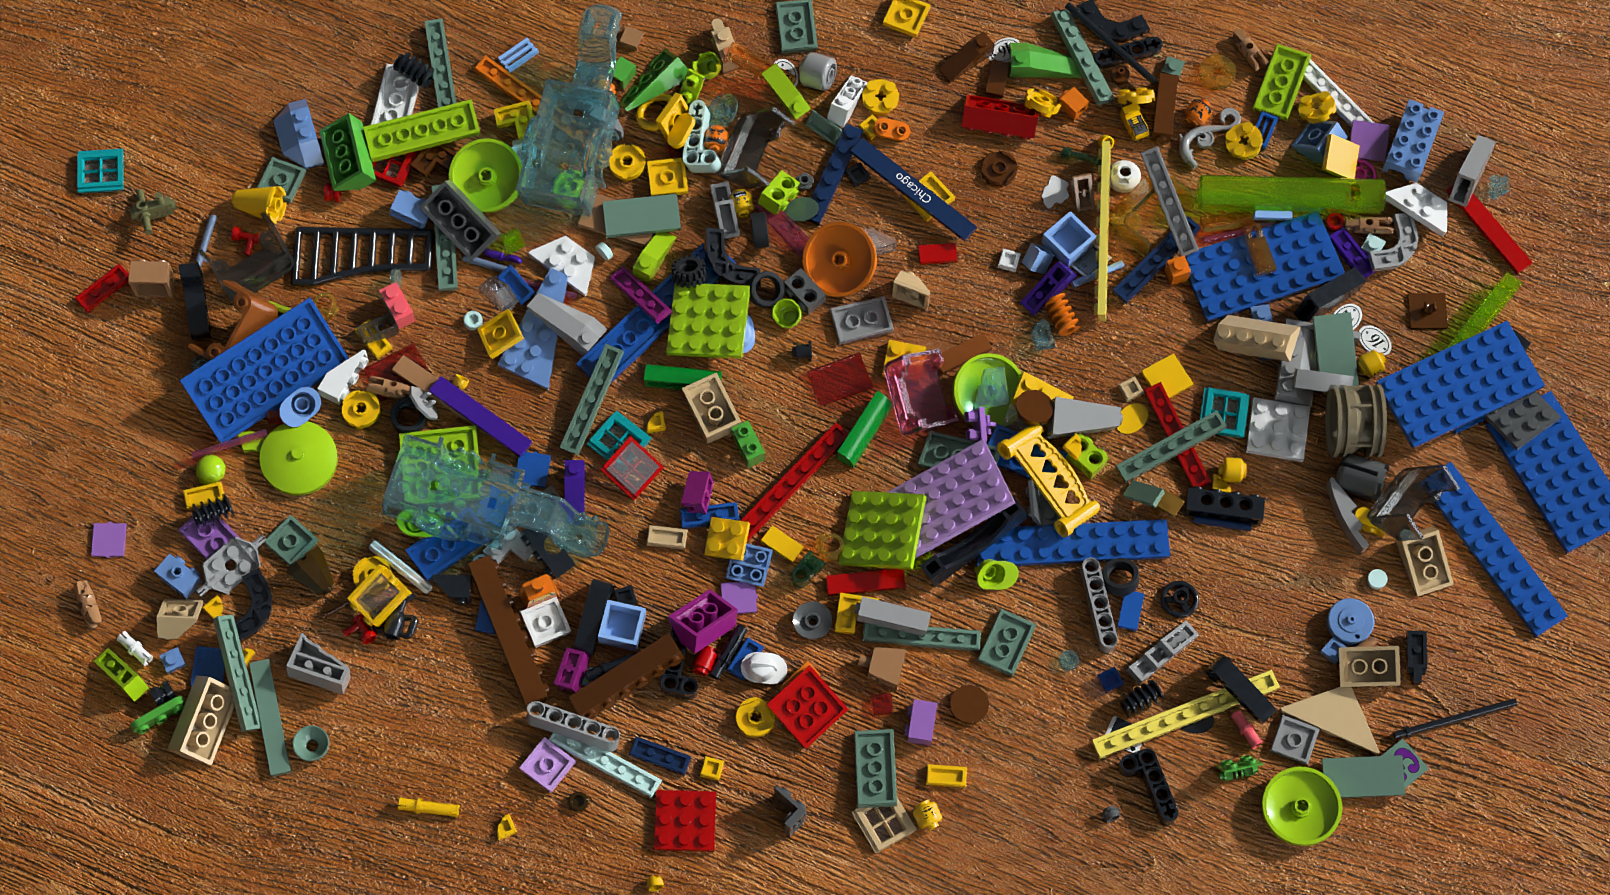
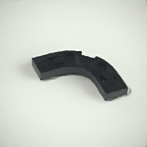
M1088 0L1076 6L1114 42L1129 41L1150 31L1142 14L1118 23L1106 19L1101 14L1094 0Z
M707 227L704 229V252L712 271L729 284L747 286L749 279L754 274L760 273L761 269L736 265L728 258L724 247V229ZM761 279L757 282L756 288L761 286Z
M259 568L242 576L251 595L252 602L248 613L235 621L240 642L258 633L271 615L273 605L272 594Z

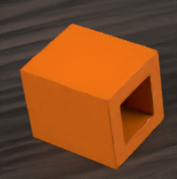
M1075 87L1069 91H1064L1060 96V108L1073 120H1076L1088 109L1089 101Z
M1184 255L1166 261L1164 271L1170 286L1188 281L1191 270Z

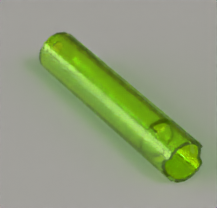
M1200 175L1197 185V204L1200 210H1268L1381 214V211H1384L1386 200L1384 179ZM1351 192H1354V200H1351Z

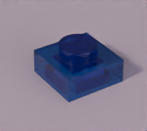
M1115 666L1097 675V679L1106 694L1124 685Z

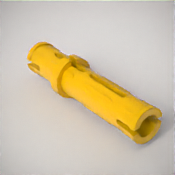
M402 797L399 798L398 810L413 811L416 814L429 813L457 818L459 816L460 805L423 801L422 798L415 800Z

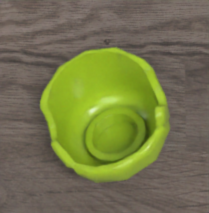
M706 52L699 54L698 60L693 61L692 70L706 76V80L713 79L720 72L722 62L717 54Z
M783 298L773 306L772 317L780 327L791 329L797 326L801 320L802 311L794 300Z
M206 455L197 463L196 477L203 485L216 483L224 478L226 466L218 456Z

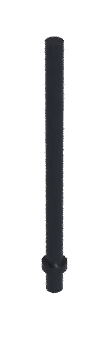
M1070 2L1066 4L1065 8L1072 13L1073 18L1080 20L1152 85L1157 82V79L1088 19L1081 12L1080 8H1076Z
M1513 698L1416 726H1405L1401 730L1394 731L1393 737L1394 739L1410 738L1413 734L1517 706V701Z

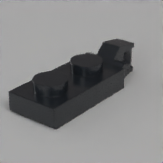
M1406 631L1407 674H1411L1412 685H1420L1422 683V675L1426 674L1427 631Z

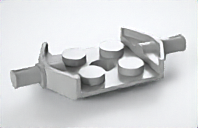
M260 534L254 541L248 542L234 536L201 564L205 581L196 590L199 596L202 597L209 589H215L229 595V592L243 580V575L255 570L257 567H261L257 549L266 541V538ZM229 559L235 562V567L232 570L225 568V563Z

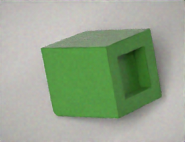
M620 56L609 70V75L620 81V87L625 89L636 75V65Z

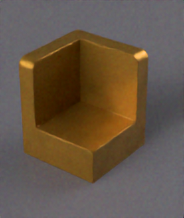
M1164 490L1165 494L1153 511L1160 514L1163 510L1175 517L1185 501Z

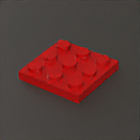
M810 665L766 704L768 709L804 749L808 748L849 710Z
M657 790L654 850L714 852L716 791Z

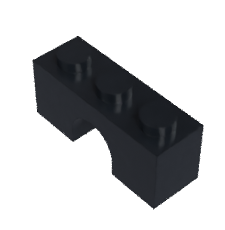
M538 518L519 532L522 535L520 537L521 541L526 547H531L534 551L532 553L533 557L537 562L541 561L545 566L543 570L550 577L557 579L576 565L565 549L560 550L556 554H550L545 550V539L552 532L542 518Z

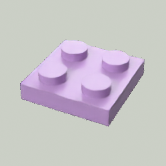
M544 737L519 769L552 793L576 761Z

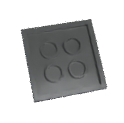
M1534 392L1483 417L1517 451L1558 422L1561 416L1537 392Z

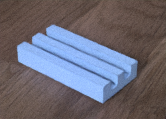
M527 37L499 56L498 61L511 73L537 55L539 51ZM530 49L532 50L528 54L520 58L524 53H526ZM514 60H517L515 63H513L512 65L508 66V64H510V63L513 62Z
M1256 210L1252 214V220L1287 221L1292 219L1291 211Z

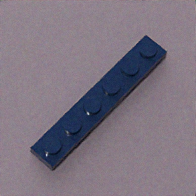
M846 123L811 199L818 203L819 210L813 218L806 221L820 226L853 156L850 151L863 135L862 129Z
M1186 216L1193 236H1195L1201 230V227L1190 217ZM1172 232L1113 289L1112 293L1125 304L1166 265L1167 260L1172 259L1179 252Z

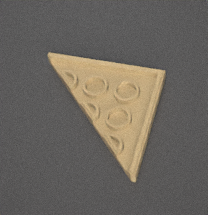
M1338 687L1279 709L1283 714L1286 713L1303 723L1320 728L1321 731L1346 740L1354 746L1366 749L1374 755L1380 753L1352 687Z

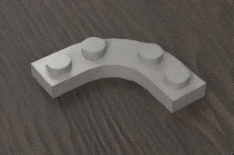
M1406 213L1394 214L1392 218L1397 232V244L1394 248L1388 250L1371 251L1368 253L1372 272L1398 268L1411 258L1418 244V232L1414 218Z

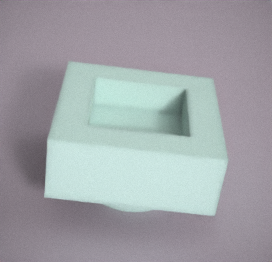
M1369 233L1361 249L1368 255L1371 251L1382 250L1386 241Z

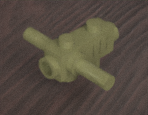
M138 189L136 191L138 202L132 205L133 209H130L132 220H137V223L143 222L145 234L150 235L152 234L150 220L174 214L177 206L174 198L170 199L169 196L163 197L161 192L155 193V200L146 202L144 191Z

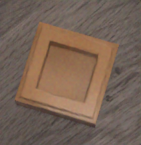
M626 26L620 39V44L637 50L644 32Z

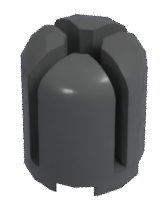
M1347 454L1340 462L1341 466L1336 474V482L1345 492L1377 502L1385 485V474L1389 471V465L1356 454Z

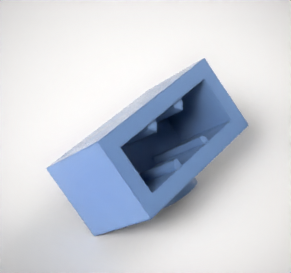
M399 190L390 208L389 215L416 228L424 229L429 217L419 207L427 199H419L409 191Z
M169 554L154 572L169 587L185 599H188L202 583L199 577L200 573L193 567L190 569L184 565L186 562L179 556L174 557Z

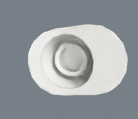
M753 652L746 655L741 663L743 676L754 683L778 684L784 680L788 671L784 659L772 653Z

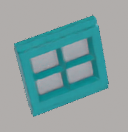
M123 148L78 151V193L124 191Z
M1210 387L1204 388L1200 419L1217 410L1227 428L1216 435L1244 438L1250 395Z
M616 410L593 435L587 445L608 461L630 436L643 448L649 444L652 438ZM629 449L622 455L629 464L637 457ZM620 459L613 465L621 472L627 468Z

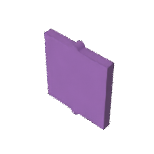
M112 522L94 523L91 556L106 557L107 559L110 557H124L127 524Z
M744 582L721 583L722 598L738 609L737 614L757 613L756 599H758V595L756 594L755 585Z

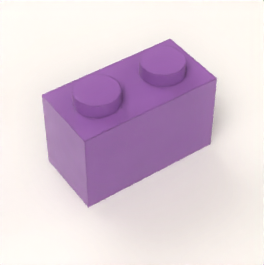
M914 699L913 705H909L907 716L911 717L910 724H906L904 733L905 736H908L907 742L931 746L937 703Z

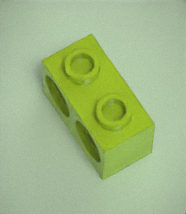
M781 170L761 193L758 204L776 216L780 210L784 211L787 208L790 199L794 200L799 193L797 189L800 182Z
M1079 433L1078 436L1081 439L1084 451H1081L1077 461L1068 453L1066 458L1091 480L1107 464L1108 457L1106 452L1101 448L1098 449L1088 436ZM1096 459L1099 463L1092 464L1089 460Z

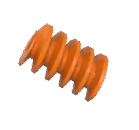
M1065 293L1051 297L1045 304V309L1049 310L1048 314L1052 317L1051 320L1055 323V328L1058 329L1060 336L1070 335L1080 328V326H1075L1079 320L1072 319L1075 313H1068L1072 307H1065L1069 302L1067 299L1062 300L1065 297Z

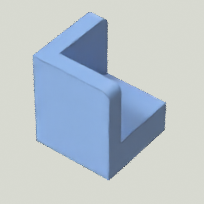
M1031 243L1022 263L1030 271L1045 274L1054 254L1045 246Z

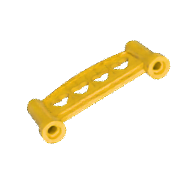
M1040 424L1030 425L1010 439H1004L999 442L997 450L1004 459L1008 460L1015 456L1059 516V519L1054 523V527L1061 537L1066 538L1073 533L1076 527L1096 515L1100 510V505L1095 500H1088L1086 492L1070 464L1054 446L1041 436V433H1043L1042 426ZM1034 445L1039 446L1040 451L1045 455L1044 457L1030 456ZM1045 460L1051 462V466L1056 469V473L1042 472ZM1057 475L1061 476L1063 482L1067 484L1066 489L1053 487ZM1068 491L1073 492L1079 504L1065 503Z

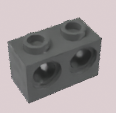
M801 268L784 281L785 295L789 299L792 298L799 305L801 311H804L807 315L811 314L825 302L826 294ZM794 284H799V285H801L802 287L796 289V288L793 287V285H794ZM811 297L814 300L812 302H807L805 298Z

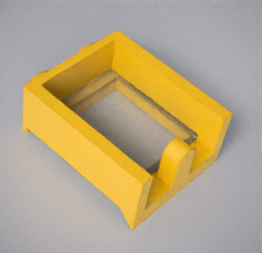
M379 564L347 599L351 602L350 607L355 612H361L364 615L363 620L368 625L380 627L385 619L412 592L387 567Z

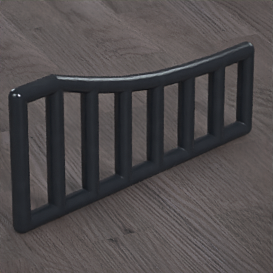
M296 227L294 232L291 284L293 286H316L349 276L373 272L430 271L432 268L433 230ZM302 234H313L310 279H299ZM321 235H332L329 274L318 277ZM339 235H351L349 268L337 272ZM358 235H368V266L356 268ZM377 236H388L386 264L375 265ZM396 236H407L405 263L394 264ZM415 236L426 237L424 264L413 263Z

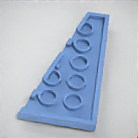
M550 268L536 295L540 293L563 303L568 275ZM528 309L518 326L524 339L503 353L498 362V367L549 390L558 335Z

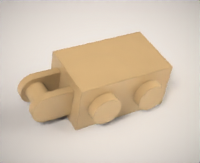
M714 19L712 21L711 42L715 53L721 59L722 72L725 73L740 68V55L730 28H724L722 20Z

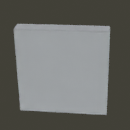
M1282 715L1269 752L1307 766L1320 728Z

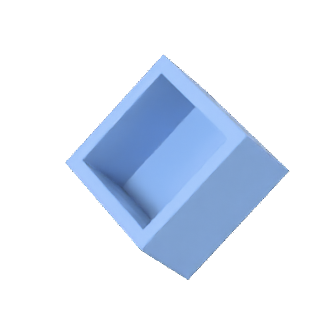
M1070 211L1043 234L1042 244L1060 262L1070 267L1094 246L1097 236Z
M607 600L598 634L599 643L637 652L646 618V608Z

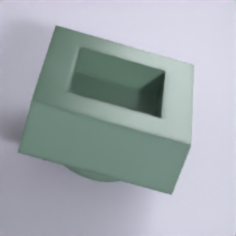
M1167 56L1162 73L1179 75V80L1185 61Z

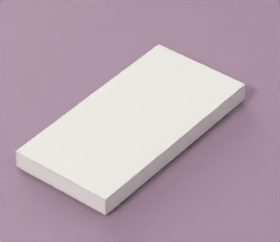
M386 63L371 125L413 114L419 86L416 82H412L410 78L408 79L404 75L399 74L398 71L393 70L392 64Z

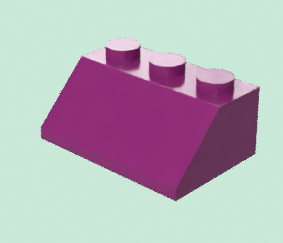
M709 589L669 615L668 619L680 643L693 653H697L736 627L738 609Z

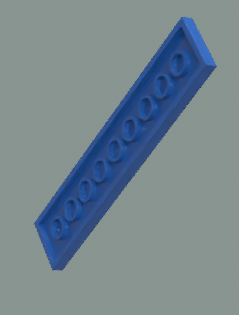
M702 243L691 255H695V258L698 256L700 260L703 259L705 262L706 278L702 284H716L721 278L710 268L705 257L704 243ZM727 255L728 258L736 264V262L729 255ZM672 273L652 291L670 310H672L675 286ZM636 306L576 363V366L591 378L605 344L623 350L624 354L613 376L612 383L669 329L671 313L657 324Z
M1452 462L1420 481V486L1535 638L1568 617Z
M1167 519L1082 523L1066 538L1061 537L1056 532L1054 525L1015 527L976 557L977 566H979L982 561L993 559L996 561L1012 562L1016 566L1083 563L1087 558H1095L1098 562L1111 561L1115 558H1126L1129 560L1170 558Z

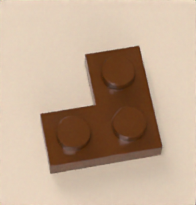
M444 144L423 149L411 163V168L425 178L437 164L449 172L451 162L457 153Z

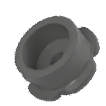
M801 173V175L796 177V180L800 182L798 186L800 190H809L814 183L813 177L809 176L808 173Z
M1114 806L1105 808L1102 819H1105L1107 823L1117 820L1121 816L1119 813L1120 809L1118 807L1114 808Z

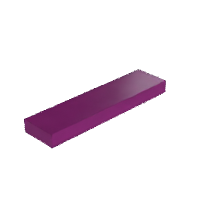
M624 266L609 277L610 281L655 323L658 324L672 313L666 304Z

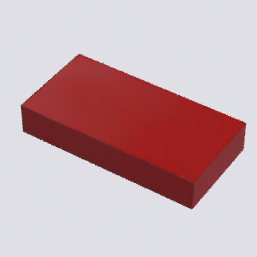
M956 243L918 245L920 265L957 263Z

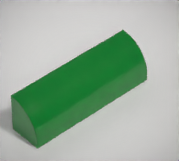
M646 364L644 387L682 390L683 387L716 372L722 381V371Z
M878 390L838 450L837 460L853 469L893 408L892 402Z

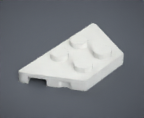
M1418 183L1387 191L1383 196V199L1441 237H1444L1447 232L1446 201Z
M564 236L529 252V256L546 269L550 270V268H553L568 275L567 284L584 297L587 295L595 263V257L567 236Z

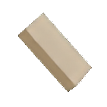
M649 525L647 546L685 550L688 530Z

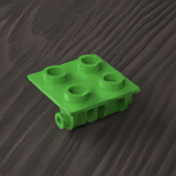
M1251 755L1239 757L1240 760L1232 761L1231 759L1220 761V764L1215 765V767L1221 771L1218 773L1219 780L1228 781L1234 779V777L1238 779V770L1241 778L1255 775L1258 772V766L1263 765V763L1251 757Z

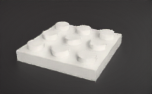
M1253 398L1246 453L1303 462L1310 407Z

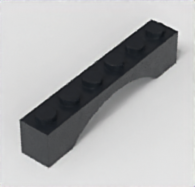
M1014 496L1012 497L1015 504L988 518L975 532L960 543L933 555L920 565L922 571L935 588L1028 518L1025 510Z

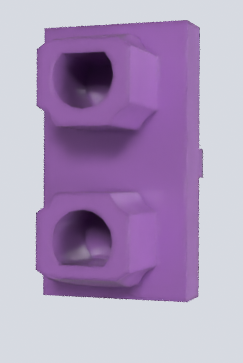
M978 407L964 413L965 422H973L974 428L966 430V440L978 442L984 439L987 442V435H991V427H996V422H990V415H985V407Z

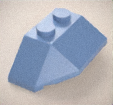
M306 99L288 103L274 120L282 154L305 169L325 165Z

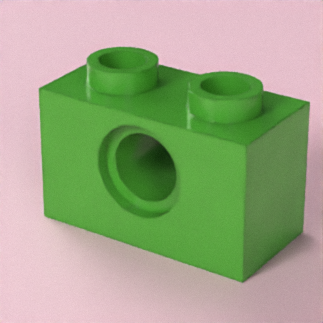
M749 420L732 427L731 437L747 468L765 461V451Z

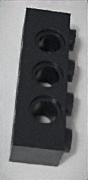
M1194 486L1187 490L1184 516L1194 517L1195 515L1260 526L1264 517L1265 498L1257 494H1250L1248 496L1241 495L1240 492L1225 493L1219 489L1203 490L1202 487ZM1201 500H1208L1210 505H1204ZM1226 502L1229 505V507L1224 508L1221 506L1220 503ZM1239 505H1246L1248 510H1242Z

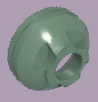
M313 725L301 728L293 738L294 752L304 761L314 762L320 760L329 749L327 733L322 728ZM311 741L318 743V749L314 752L307 750V744Z

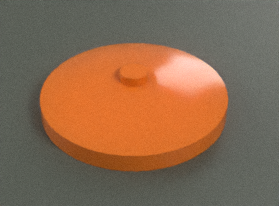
M832 222L820 227L810 236L804 248V272L828 296L847 297L858 293L871 281L876 270L877 253L872 239L863 229L851 223Z

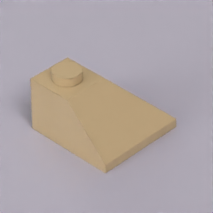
M900 271L893 283L892 297L927 310L930 291L914 273Z
M164 599L157 615L158 638L166 640L178 639L196 623L203 606V600Z

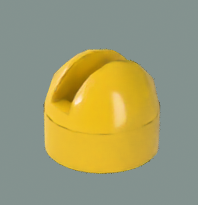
M1102 135L1099 137L1098 145L1100 148H1102V141H1110L1112 149L1114 139L1111 136Z
M456 374L452 381V384L459 386L460 390L465 389L469 383L467 378Z
M658 875L650 876L647 880L648 890L655 892L664 888L662 878Z

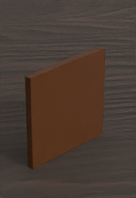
M1408 293L1410 329H1448L1445 293Z

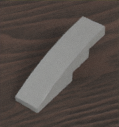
M1331 477L1326 484L1331 505L1347 538L1360 555L1366 551L1369 544L1359 533L1363 525L1353 514L1357 506L1336 480Z
M1185 621L1162 638L1157 645L1129 666L1126 671L1140 685L1193 642L1199 634Z

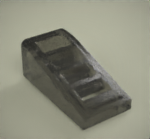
M391 313L356 327L364 344L399 333V327ZM371 328H374L376 334H373ZM364 330L368 331L370 335L369 337H366L365 333L363 332Z

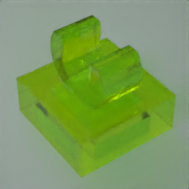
M517 228L501 236L508 254L525 246L521 233Z

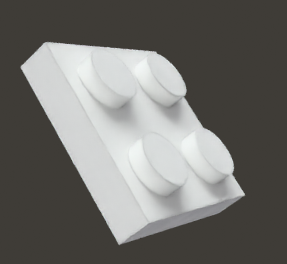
M557 596L520 611L535 648L572 633Z

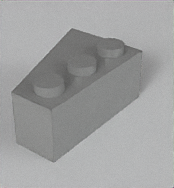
M301 633L286 665L287 675L343 695L351 678L349 667L333 655L326 653L318 644H314L306 638V635Z

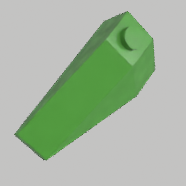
M1009 43L1010 77L1082 78L1075 62L1069 55L1030 43Z
M664 48L648 65L650 67L649 71L646 74H641L639 84L629 90L619 105L626 111H629L668 91L684 81L688 68L677 56Z

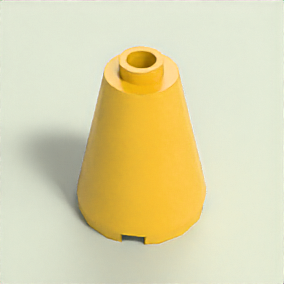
M280 186L237 190L231 199L236 209L274 224L277 223L276 221L282 220L286 210V202H283V196L286 197L284 188Z

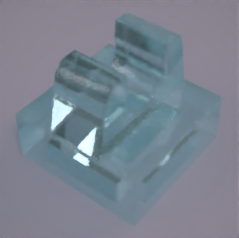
M1496 174L1489 177L1491 181L1488 184L1490 187L1489 196L1493 200L1509 192L1510 179L1506 175L1501 178Z

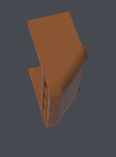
M223 280L221 284L237 292L233 305L242 315L225 346L213 343L206 348L201 344H189L188 348L211 360L276 319L278 316L277 307L238 283Z

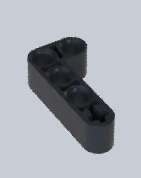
M198 261L179 264L191 339L211 337L204 279Z
M593 579L590 585L573 649L583 651L591 658L594 655L598 642V634L607 600H611L613 595L614 583Z
M672 627L671 636L675 640L676 644H679L683 647L681 652L685 657L687 648L680 643ZM684 658L678 664L679 667L676 670L668 668L662 674L661 690L670 697L692 700L698 694V683L691 677L682 676ZM667 682H673L675 686L671 689H668L665 687V684ZM687 685L695 688L692 692L684 690Z
M1219 656L1204 670L1213 682H1220L1258 723L1263 725L1276 712L1273 704L1226 656Z
M1147 748L1122 757L1118 765L1119 773L1124 777L1140 773L1159 821L1166 826L1172 825L1177 819L1179 812L1155 752ZM1148 756L1151 762L1144 763L1141 757ZM1123 763H1130L1133 769H1125ZM1155 774L1158 777V781H1151L1149 775ZM1156 793H1163L1166 796V799H1158ZM1166 810L1168 814L1172 813L1171 818L1168 815H1164L1166 813Z

